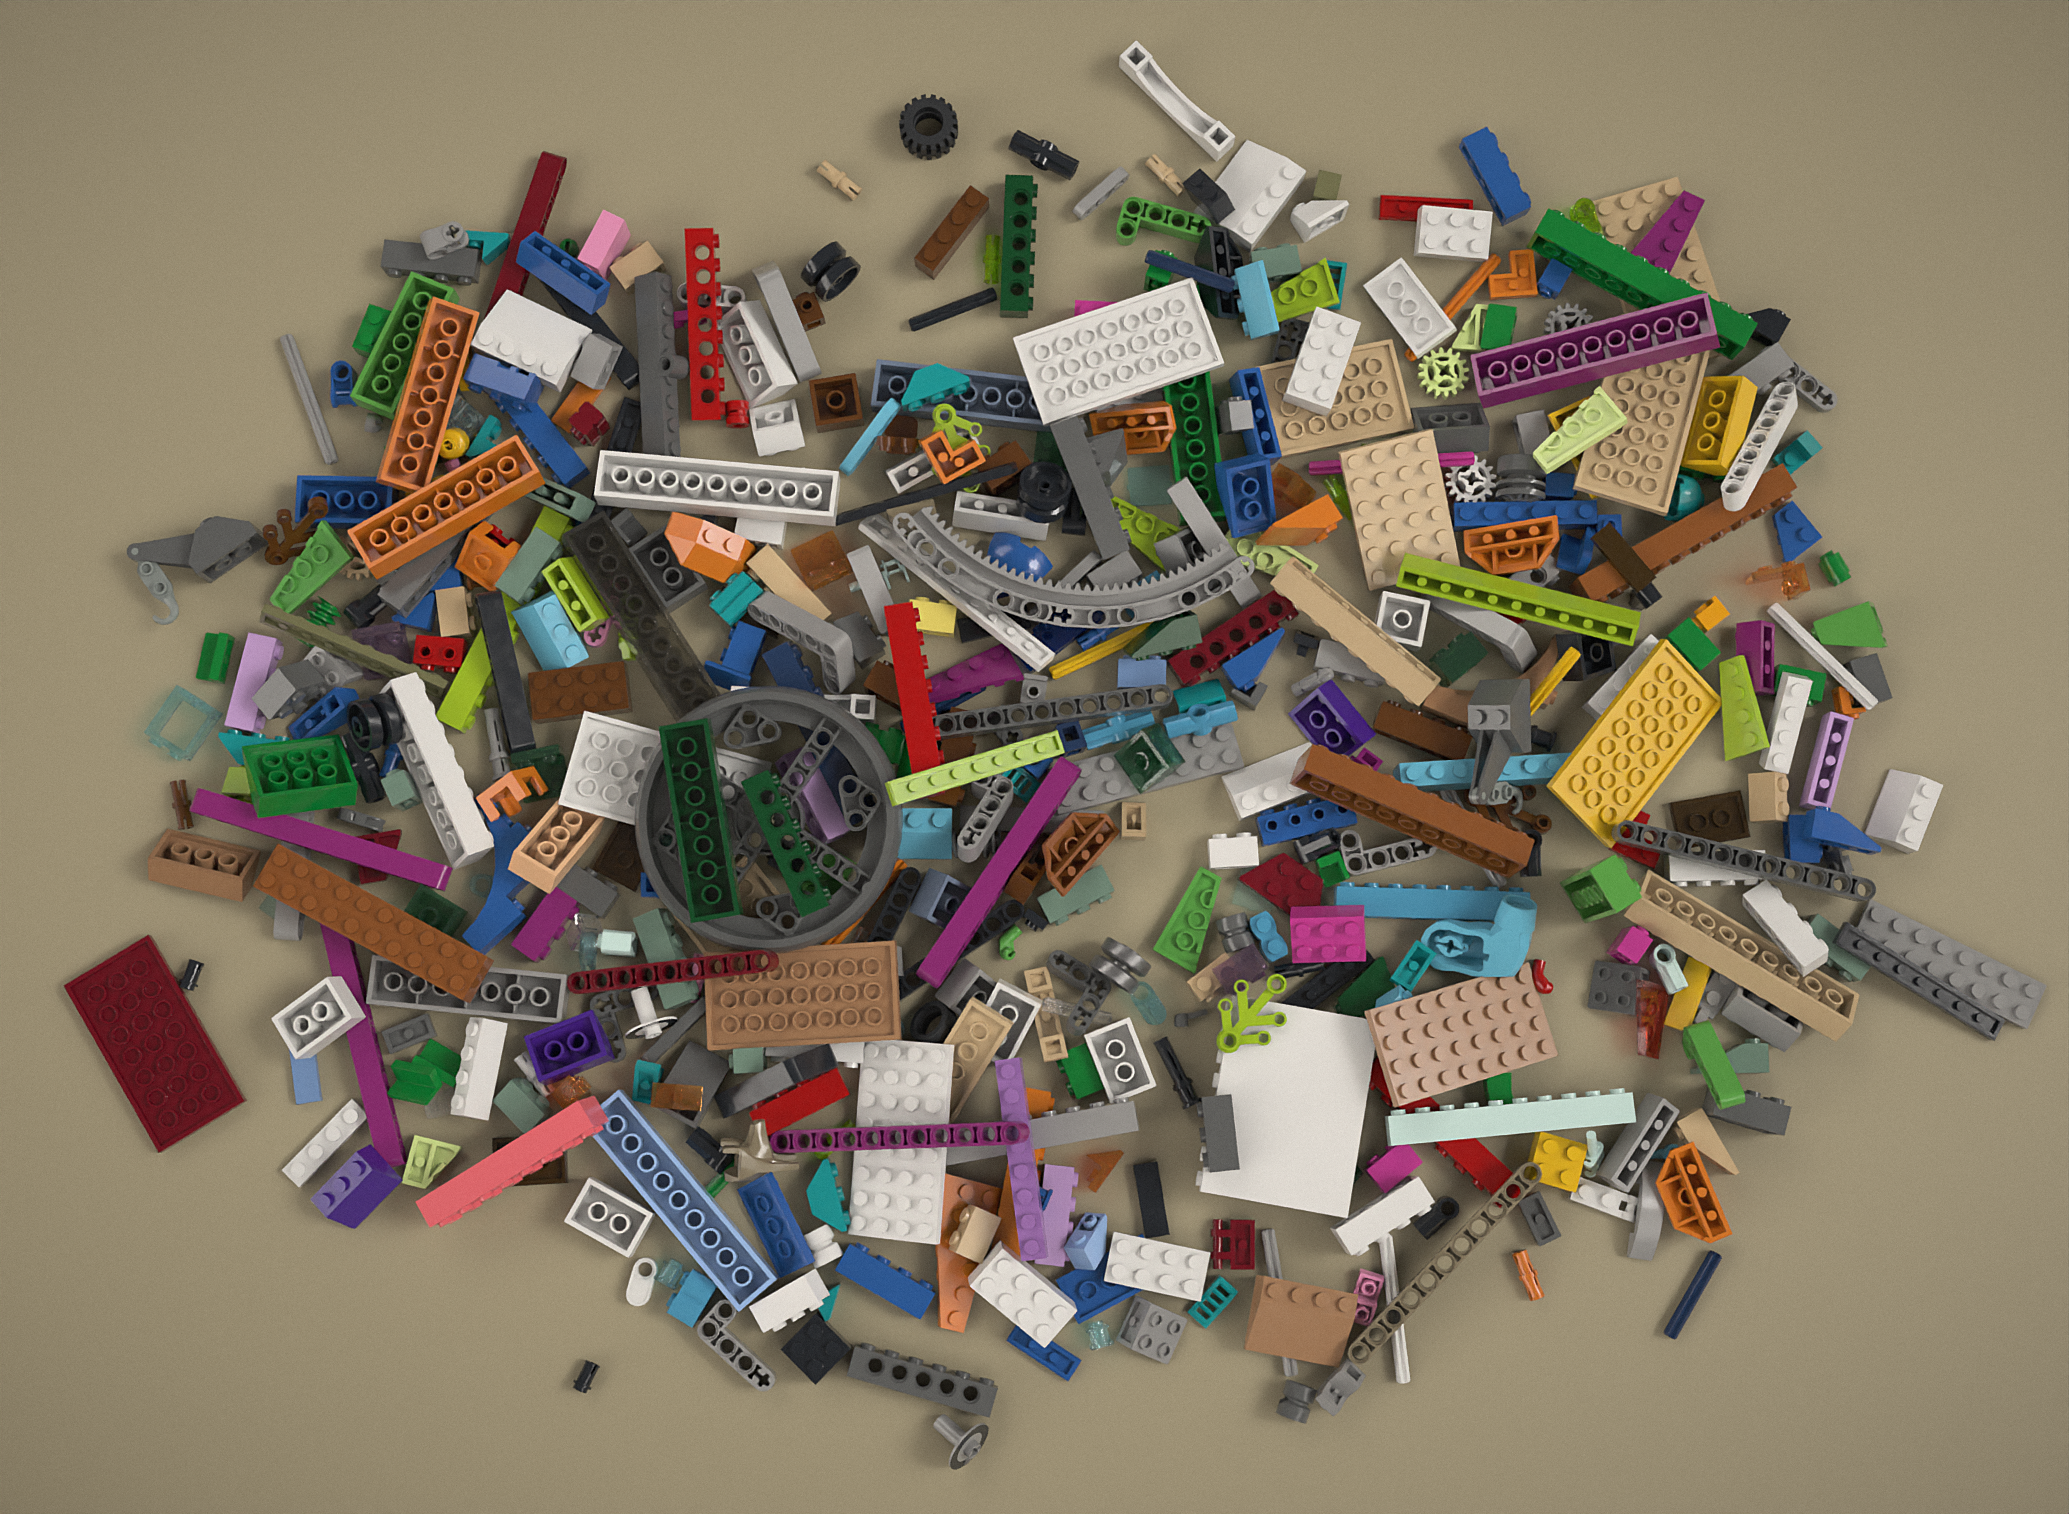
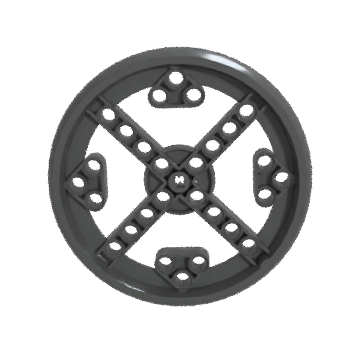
M752 686L718 695L688 712L677 723L709 718L712 721L714 737L725 732L723 740L732 749L749 748L778 741L782 735V730L775 721L797 724L814 731L781 779L782 786L778 788L781 793L784 792L789 797L792 806L789 812L792 819L797 818L802 828V831L799 832L802 841L811 840L815 843L816 849L809 855L812 863H817L821 870L841 882L843 886L832 895V899L829 900L831 905L801 918L789 892L760 899L756 905V912L761 918L736 915L691 923L660 741L645 767L639 784L635 806V836L638 852L644 871L653 889L672 914L688 928L716 944L743 952L772 950L776 954L804 949L809 946H816L837 936L852 926L875 903L885 888L899 855L903 830L902 804L892 807L885 786L886 782L897 779L885 751L867 727L854 715L838 704L806 690L785 686ZM748 711H752L756 716L755 722L747 725L743 720L744 714ZM768 725H773L776 729L775 736L770 739L764 736V728ZM735 731H738L742 736L741 742L737 745H733L730 742V735ZM822 732H827L830 736V741L825 746H821L817 741L818 735ZM834 745L848 759L858 776L847 775L839 782V793L846 826L852 831H861L867 827L865 845L857 865L804 830L805 812L798 797ZM808 752H813L816 755V762L812 766H807L804 762V756ZM795 772L800 773L803 777V781L799 786H793L790 782V777ZM720 773L722 788L724 789L730 785L735 791L731 799L724 797L725 805L734 810L732 822L734 832L739 840V843L733 850L734 860L740 853L747 856V864L744 867H739L735 862L738 884L740 885L759 855H774L754 810L751 813L743 810V803L748 799L744 788ZM849 779L854 780L857 784V789L853 793H847L844 789V784ZM770 790L762 794V801L765 804L769 805L774 801V794ZM868 793H873L877 797V803L873 807H868L864 802V798ZM781 813L774 814L772 819L775 822L773 825L781 827L784 824V816ZM855 813H859L863 817V824L860 827H854L850 822L851 816ZM666 832L670 833L673 837V842L670 846H665L661 841L662 835ZM753 833H757L761 837V843L757 847H753L749 842V837ZM785 838L782 839V845L785 849L790 850L794 847V839L790 841ZM826 854H832L836 859V863L832 868L826 867L823 863V858ZM848 867L853 868L856 872V878L853 881H847L843 876L844 870ZM803 890L805 894L811 895L810 892ZM765 901H770L774 905V911L771 915L765 914L762 910V905ZM785 915H791L794 918L795 924L792 928L783 926L782 919Z

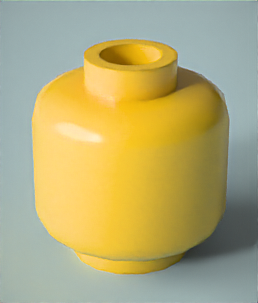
M456 427L447 428L439 455L449 460L463 456L469 449L470 443L465 431Z

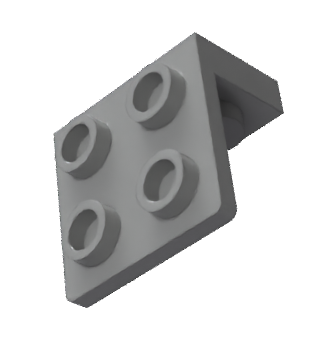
M316 646L303 659V661L308 659L326 680L320 687V693L313 698L316 703L333 688H342L345 684L360 680L365 675L358 664Z
M1136 1295L1116 1341L1136 1352L1168 1364L1187 1323V1319Z

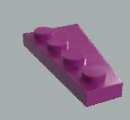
M1684 190L1633 249L1631 254L1646 258L1649 264L1666 269L1670 275L1705 200Z
M1001 643L930 677L933 693H928L929 701L938 703L959 697L960 693L980 692L983 687L991 685L999 687L1005 685L1004 682L1015 679L1018 682L1024 680V677L1008 647Z

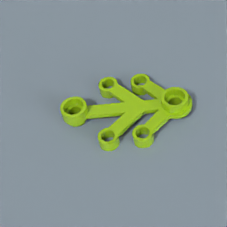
M939 404L933 410L932 418L935 426L932 432L938 429L945 430L947 440L952 449L968 440L957 435L953 425L967 430L974 437L982 433V426L979 423L969 422L956 416L955 409L949 404ZM942 411H947L948 413L946 420L940 418ZM973 425L979 427V431L976 434L971 432ZM977 444L979 449L982 447L987 449L986 455L991 454V450L987 445ZM932 467L931 469H932L933 474L937 476V474L935 473V471H934V469H933V467ZM969 470L966 473L962 474V477L972 474L971 471ZM980 484L963 488V490L973 493L979 489Z
M1273 974L1267 979V988L1249 1009L1247 999L1249 984L1242 979L1235 982L1234 991L1237 993L1239 1021L1233 1028L1230 1013L1233 1009L1232 1001L1227 998L1219 1001L1218 1009L1221 1012L1223 1030L1218 1033L1216 1044L1222 1052L1233 1053L1238 1050L1240 1045L1258 1043L1261 1046H1265L1270 1043L1271 1035L1267 1031H1260L1253 1035H1240L1246 1027L1262 1025L1281 1027L1285 1025L1287 1017L1283 1012H1276L1273 1015L1256 1016L1274 994H1280L1286 989L1287 982L1282 975ZM1273 980L1280 982L1279 989L1272 987L1271 983ZM1240 982L1246 986L1243 992L1237 990V984ZM1223 1001H1227L1230 1004L1229 1010L1225 1011L1221 1008ZM1276 1015L1283 1016L1284 1021L1282 1024L1275 1022ZM1261 1033L1267 1035V1042L1262 1043L1259 1041ZM1226 1036L1232 1037V1045L1227 1046L1224 1043Z

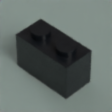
M1200 168L1182 183L1190 199L1217 225L1235 210L1227 193Z

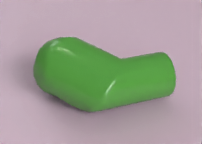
M1015 924L999 938V954L1001 958L1008 961L1015 957L1014 940L1022 934V931Z

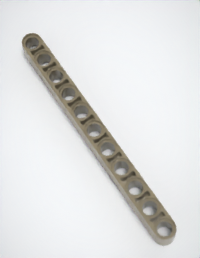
M1524 1162L1350 1344L1348 1350L1349 1358L1353 1363L1359 1365L1366 1363L1539 1182L1542 1171L1534 1162ZM1527 1166H1533L1537 1171V1176L1533 1180H1527L1523 1176V1170ZM1510 1184H1516L1520 1188V1193L1515 1198H1510L1506 1194V1188ZM1493 1202H1499L1503 1206V1211L1498 1216H1494L1489 1212V1206ZM1482 1220L1485 1222L1486 1229L1483 1233L1477 1234L1473 1232L1472 1224L1474 1221ZM1459 1238L1467 1239L1469 1242L1468 1249L1462 1252L1458 1251L1455 1248V1241ZM1441 1256H1448L1452 1260V1265L1448 1269H1441L1437 1264L1438 1259ZM1424 1274H1431L1435 1278V1283L1431 1287H1425L1421 1284L1420 1280ZM1407 1292H1414L1418 1296V1300L1414 1305H1408L1404 1302L1403 1297ZM1397 1310L1401 1315L1400 1320L1396 1323L1388 1321L1386 1317L1388 1311ZM1380 1328L1384 1333L1383 1338L1378 1341L1371 1339L1369 1335L1370 1330ZM1359 1345L1363 1346L1367 1352L1366 1356L1360 1359L1356 1358L1352 1353L1353 1348Z

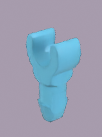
M1668 1144L1663 1149H1657L1650 1159H1666L1670 1149L1676 1148L1678 1145Z

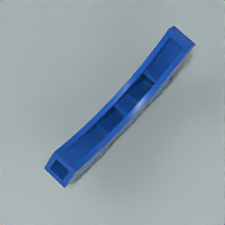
M475 797L474 802L483 813L494 839L495 872L492 888L485 906L475 922L462 936L474 950L486 955L527 917L522 912L525 907L514 897L530 882L508 870L513 851L531 832L532 828L528 824L523 826L519 822L512 826L514 824L513 821L505 813L502 816L500 815L498 820L491 822ZM495 802L493 803L497 809L499 806Z

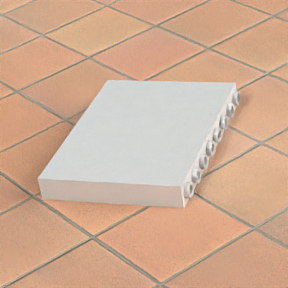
M1235 995L1231 997L1233 1009L1230 1011L1232 1028L1239 1021L1238 1000ZM1247 998L1248 1009L1257 999ZM1227 1001L1225 1005V1011L1229 1010L1230 1004ZM1268 1001L1256 1016L1273 1015L1276 1012H1283L1287 1017L1285 1025L1281 1027L1275 1025L1249 1026L1240 1034L1253 1035L1260 1031H1267L1271 1035V1041L1265 1046H1261L1258 1043L1240 1045L1238 1050L1233 1053H1224L1218 1048L1216 1063H1220L1219 1073H1214L1212 1087L1216 1088L1215 1096L1232 1095L1240 1170L1210 1173L1208 1172V1167H1203L1202 1171L1197 1172L1195 1185L1200 1186V1192L1348 1218L1375 1051L1367 1019ZM1276 1015L1275 1022L1282 1024L1284 1021L1283 1016ZM1261 1033L1259 1041L1262 1043L1267 1042V1035ZM1230 1036L1224 1038V1043L1227 1046L1233 1043V1039ZM1205 1146L1201 1148L1200 1161H1203L1202 1153L1206 1152Z

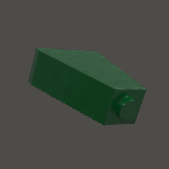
M1383 956L1376 958L1335 999L1336 1005L1333 1008L1336 1014L1353 1017L1364 1016V1011L1375 1008L1376 999L1395 988L1394 983L1389 981L1391 975Z

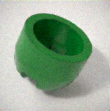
M570 238L561 241L559 248L566 252V245L570 243L569 253L567 254L575 258L579 253L577 243Z

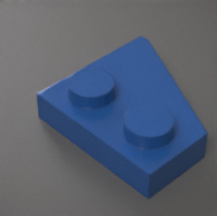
M1793 500L1772 516L1774 528L1777 530L1778 545H1781L1782 562L1785 566L1822 538L1821 534Z

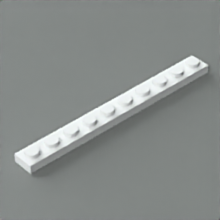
M872 515L860 522L858 528L860 531L1036 671L1039 672L1053 660L1055 656L1053 651L1001 610L970 596L941 577L909 548L894 530L893 525L881 515ZM920 548L921 552L924 555H930L924 549ZM944 565L942 566L943 571L945 573L953 574V572H951Z

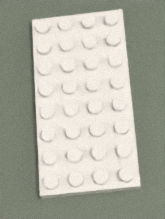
M1193 278L1013 337L1014 345L1044 427L1074 414L1078 416L1224 366L1223 358Z
M584 711L558 805L635 825V806L639 784L652 753L661 741L659 731ZM716 747L720 773L742 788L741 781L771 768V762ZM730 785L723 789L726 799H731L735 794L734 788ZM749 799L743 803V810L747 813L753 811ZM725 805L732 848L734 850L739 843L732 822L734 810Z
M902 1040L865 1042L863 1063L860 1065L856 1127L949 1124L954 1045ZM943 1129L941 1137L945 1142L948 1138V1134L946 1130ZM920 1130L918 1133V1138L921 1142H923L925 1136L924 1133ZM897 1131L895 1139L900 1143L901 1134ZM874 1132L872 1139L877 1144L878 1135ZM947 1147L854 1150L849 1213L851 1224L848 1226V1234L940 1244Z

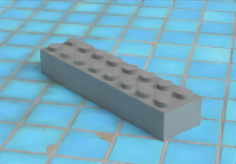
M372 955L366 1004L557 1024L566 1020L570 992L567 987L569 975L490 967L472 1001L467 1003L379 955Z

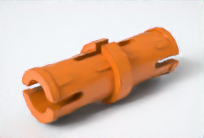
M1527 1249L1513 1253L1512 1257L1520 1274L1518 1276L1519 1280L1523 1282L1529 1300L1535 1301L1544 1297L1545 1294L1537 1278V1269L1533 1268Z

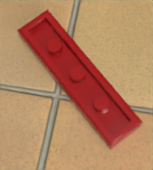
M1380 195L1379 220L1417 222L1418 209L1422 205L1473 210V200L1395 195Z

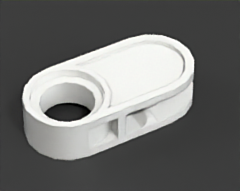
M649 1257L641 1258L633 1267L626 1291V1298L634 1306L644 1305L651 1297L658 1273V1266L654 1259ZM643 1262H648L652 1266V1273L649 1276H642L639 1272V1266Z

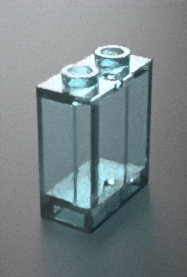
M176 685L144 733L150 736L148 740L150 743L160 749L162 746H165L170 750L168 754L178 761L182 759L191 761L223 713L185 688ZM183 700L208 716L185 750L160 735Z

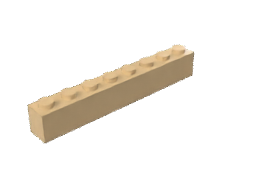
M1294 556L1286 562L1270 582L1279 595L1286 596L1292 601L1293 606L1297 610L1304 611L1309 615L1315 625L1326 629L1333 640L1344 644L1351 655L1361 658L1372 672L1379 673L1385 678V682L1390 687L1397 688L1402 692L1408 702L1415 703L1419 707L1440 682L1441 678Z

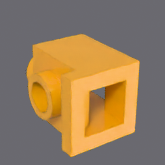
M1713 596L1694 611L1696 616L1691 620L1705 634L1730 613L1719 599Z

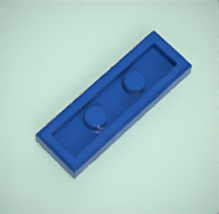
M1015 1325L1006 1341L1067 1381L1070 1380L1082 1361L1052 1340L1044 1348L1017 1325Z

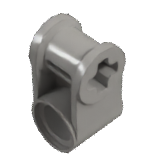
M452 221L422 232L420 239L427 258L435 260L466 247L469 242V235L461 224Z

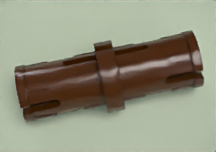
M179 780L180 790H178L177 781L170 782L174 799L172 808L176 810L178 830H185L184 819L186 820L187 829L193 828L192 815L189 811L192 802L188 800L186 780Z

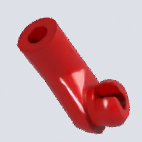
M1534 959L1531 970L1534 985L1539 993L1550 994L1553 991V984L1543 974L1546 961Z

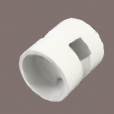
M829 1224L803 1236L815 1259L812 1262L814 1268H818L843 1255L839 1244L832 1242L834 1233Z

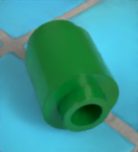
M1831 550L1819 557L1821 562L1818 563V566L1828 582H1832L1834 587L1851 578L1849 574L1850 569L1839 552L1834 554Z

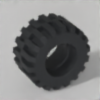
M926 94L921 95L919 100L916 97L913 98L912 104L907 103L904 106L905 111H901L899 127L904 147H908L909 153L912 155L916 152L917 158L920 159L923 156H927V160H932V156H936L939 159L942 157L941 153L943 152L947 155L950 152V147L953 148L955 146V139L958 138V119L955 110H952V105L949 102L945 104L944 98L940 97L938 100L936 95L931 94L930 98H926ZM924 119H935L943 126L937 134L932 136L922 135L915 129L917 124Z

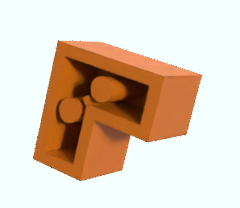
M940 429L918 440L942 484L948 483L986 461L976 441L972 438L953 449Z

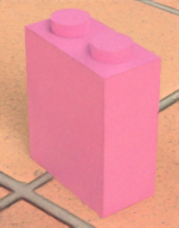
M603 210L577 258L580 263L606 281L611 274L609 267L616 258L620 257L631 236L625 220Z

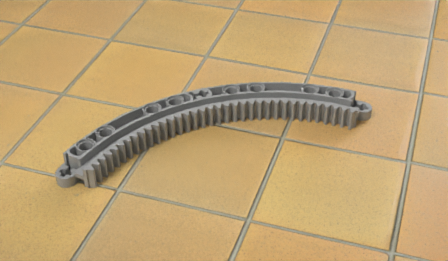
M933 505L924 507L914 516L906 512L899 513L892 522L897 534L920 559L941 577L970 596L999 610L1028 620L1064 627L1111 628L1162 620L1194 609L1224 594L1248 578L1255 568L1253 560L1248 556L1244 555L1236 558L1227 545L1219 542L1218 551L1214 548L1210 549L1211 556H1208L1206 553L1202 554L1203 561L1194 558V566L1186 562V570L1177 566L1176 574L1170 569L1168 577L1160 573L1159 580H1156L1152 575L1150 583H1147L1145 578H1142L1141 585L1132 580L1131 587L1124 581L1122 588H1119L1116 582L1112 589L1105 583L1103 589H1100L1099 585L1095 584L1093 590H1091L1089 583H1086L1084 589H1081L1079 583H1076L1075 587L1071 588L1070 582H1067L1065 587H1062L1061 581L1058 580L1054 586L1050 578L1044 584L1043 577L1041 576L1037 581H1034V574H1030L1028 578H1025V571L1023 570L1019 575H1016L1015 567L1007 571L1006 563L1000 568L998 567V559L993 563L990 562L991 555L982 558L983 550L975 553L974 544L966 547L967 539L959 541V532L955 535L951 534L952 526L947 529L944 528L946 520L938 522L940 514H931L934 508ZM899 517L910 520L908 523L910 529L913 526L917 528L910 532L908 537L904 536L907 530L904 527L899 529L897 526L900 523ZM923 542H929L933 545L934 550L931 555H924L921 552L920 548ZM1242 560L1244 563L1248 561L1250 563L1247 566L1249 571L1246 573L1240 571L1238 573L1240 578L1236 579L1234 572L1229 568L1233 566L1236 570L1239 568V561ZM951 561L955 564L956 570L953 574H947L943 571L942 566L944 562ZM1211 579H1218L1221 582V587L1216 592L1208 589V583ZM1188 591L1195 595L1194 602L1189 605L1184 604L1181 599L1182 595ZM1005 592L1009 594L1011 598L1010 603L1007 605L999 604L997 601L999 593ZM1027 602L1037 604L1038 611L1035 614L1031 615L1025 612L1024 606ZM1052 606L1056 607L1055 612L1061 613L1063 609H1068V613L1072 614L1071 617H1067L1066 621H1062L1061 616L1054 615V620L1049 619L1052 615ZM1125 608H1130L1134 611V617L1130 621H1125L1120 616ZM1097 610L1103 611L1106 615L1105 620L1102 623L1094 622L1092 620L1093 612Z

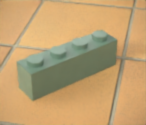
M656 908L633 918L648 963L688 959L684 956L681 948L683 946L681 937L676 933L673 926L675 923L674 917L667 908ZM673 966L669 971L672 978L675 976V968ZM696 981L657 986L665 1010L676 1009L700 999L698 995L699 987Z

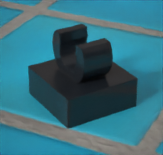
M1296 629L1293 642L1299 644L1296 655L1306 657L1309 647L1317 648L1319 637Z

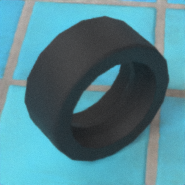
M933 1000L924 1004L914 1014L910 1023V1033L918 1042L943 1044L958 1019L955 1012L943 1002ZM942 1015L938 1026L932 1032L926 1034L930 1023Z

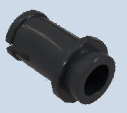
M189 959L182 979H179V982H181L179 987L194 991L195 987H198L197 981L204 963Z
M585 1360L577 1380H573L575 1383L573 1388L585 1394L588 1390H591L592 1387L590 1385L600 1366Z

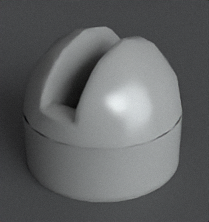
M367 413L365 432L376 433L380 431L382 427L376 424H382V418L378 415Z

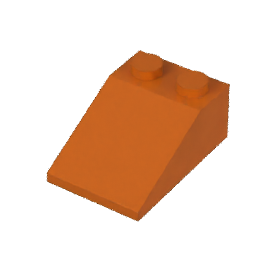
M1327 494L1273 523L1255 542L1257 545L1307 546L1314 541L1316 544H1319L1329 537L1328 534L1338 528L1336 524L1343 517Z

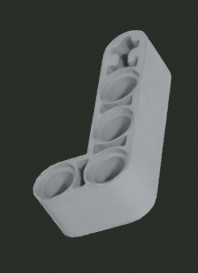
M997 774L970 783L972 795L981 801L957 838V854L963 862H973L979 857L1012 804L1013 783L1007 777Z
M1346 830L1340 836L1341 839L1344 836H1351L1354 840V846L1352 848L1345 847L1341 840V846L1337 848L1351 877L1425 860L1431 857L1437 847L1414 838L1364 851L1359 834L1353 830ZM1422 842L1424 845L1429 846L1426 854L1424 850L1413 853V849L1421 846ZM1401 847L1406 851V859L1401 860L1396 857V848ZM1374 853L1382 855V865H1375L1373 863L1372 855ZM1350 859L1359 861V871H1353L1349 868L1348 863Z
M727 1298L722 1299L699 1323L697 1328L698 1336L754 1388L763 1392L768 1391L776 1383V1373L727 1328L738 1314V1311ZM724 1303L732 1307V1315L729 1317L723 1316L720 1312V1307ZM707 1322L715 1325L716 1332L712 1336L704 1332L703 1328ZM730 1339L734 1343V1350L732 1352H726L722 1349L723 1340ZM742 1356H748L752 1359L753 1364L751 1368L745 1369L740 1365ZM757 1365L761 1367L758 1370V1372L761 1375L764 1376L767 1373L770 1376L768 1378L770 1384L765 1382L762 1385L759 1382L761 1380V1377L757 1373H755L753 1377L750 1375V1373L756 1369Z

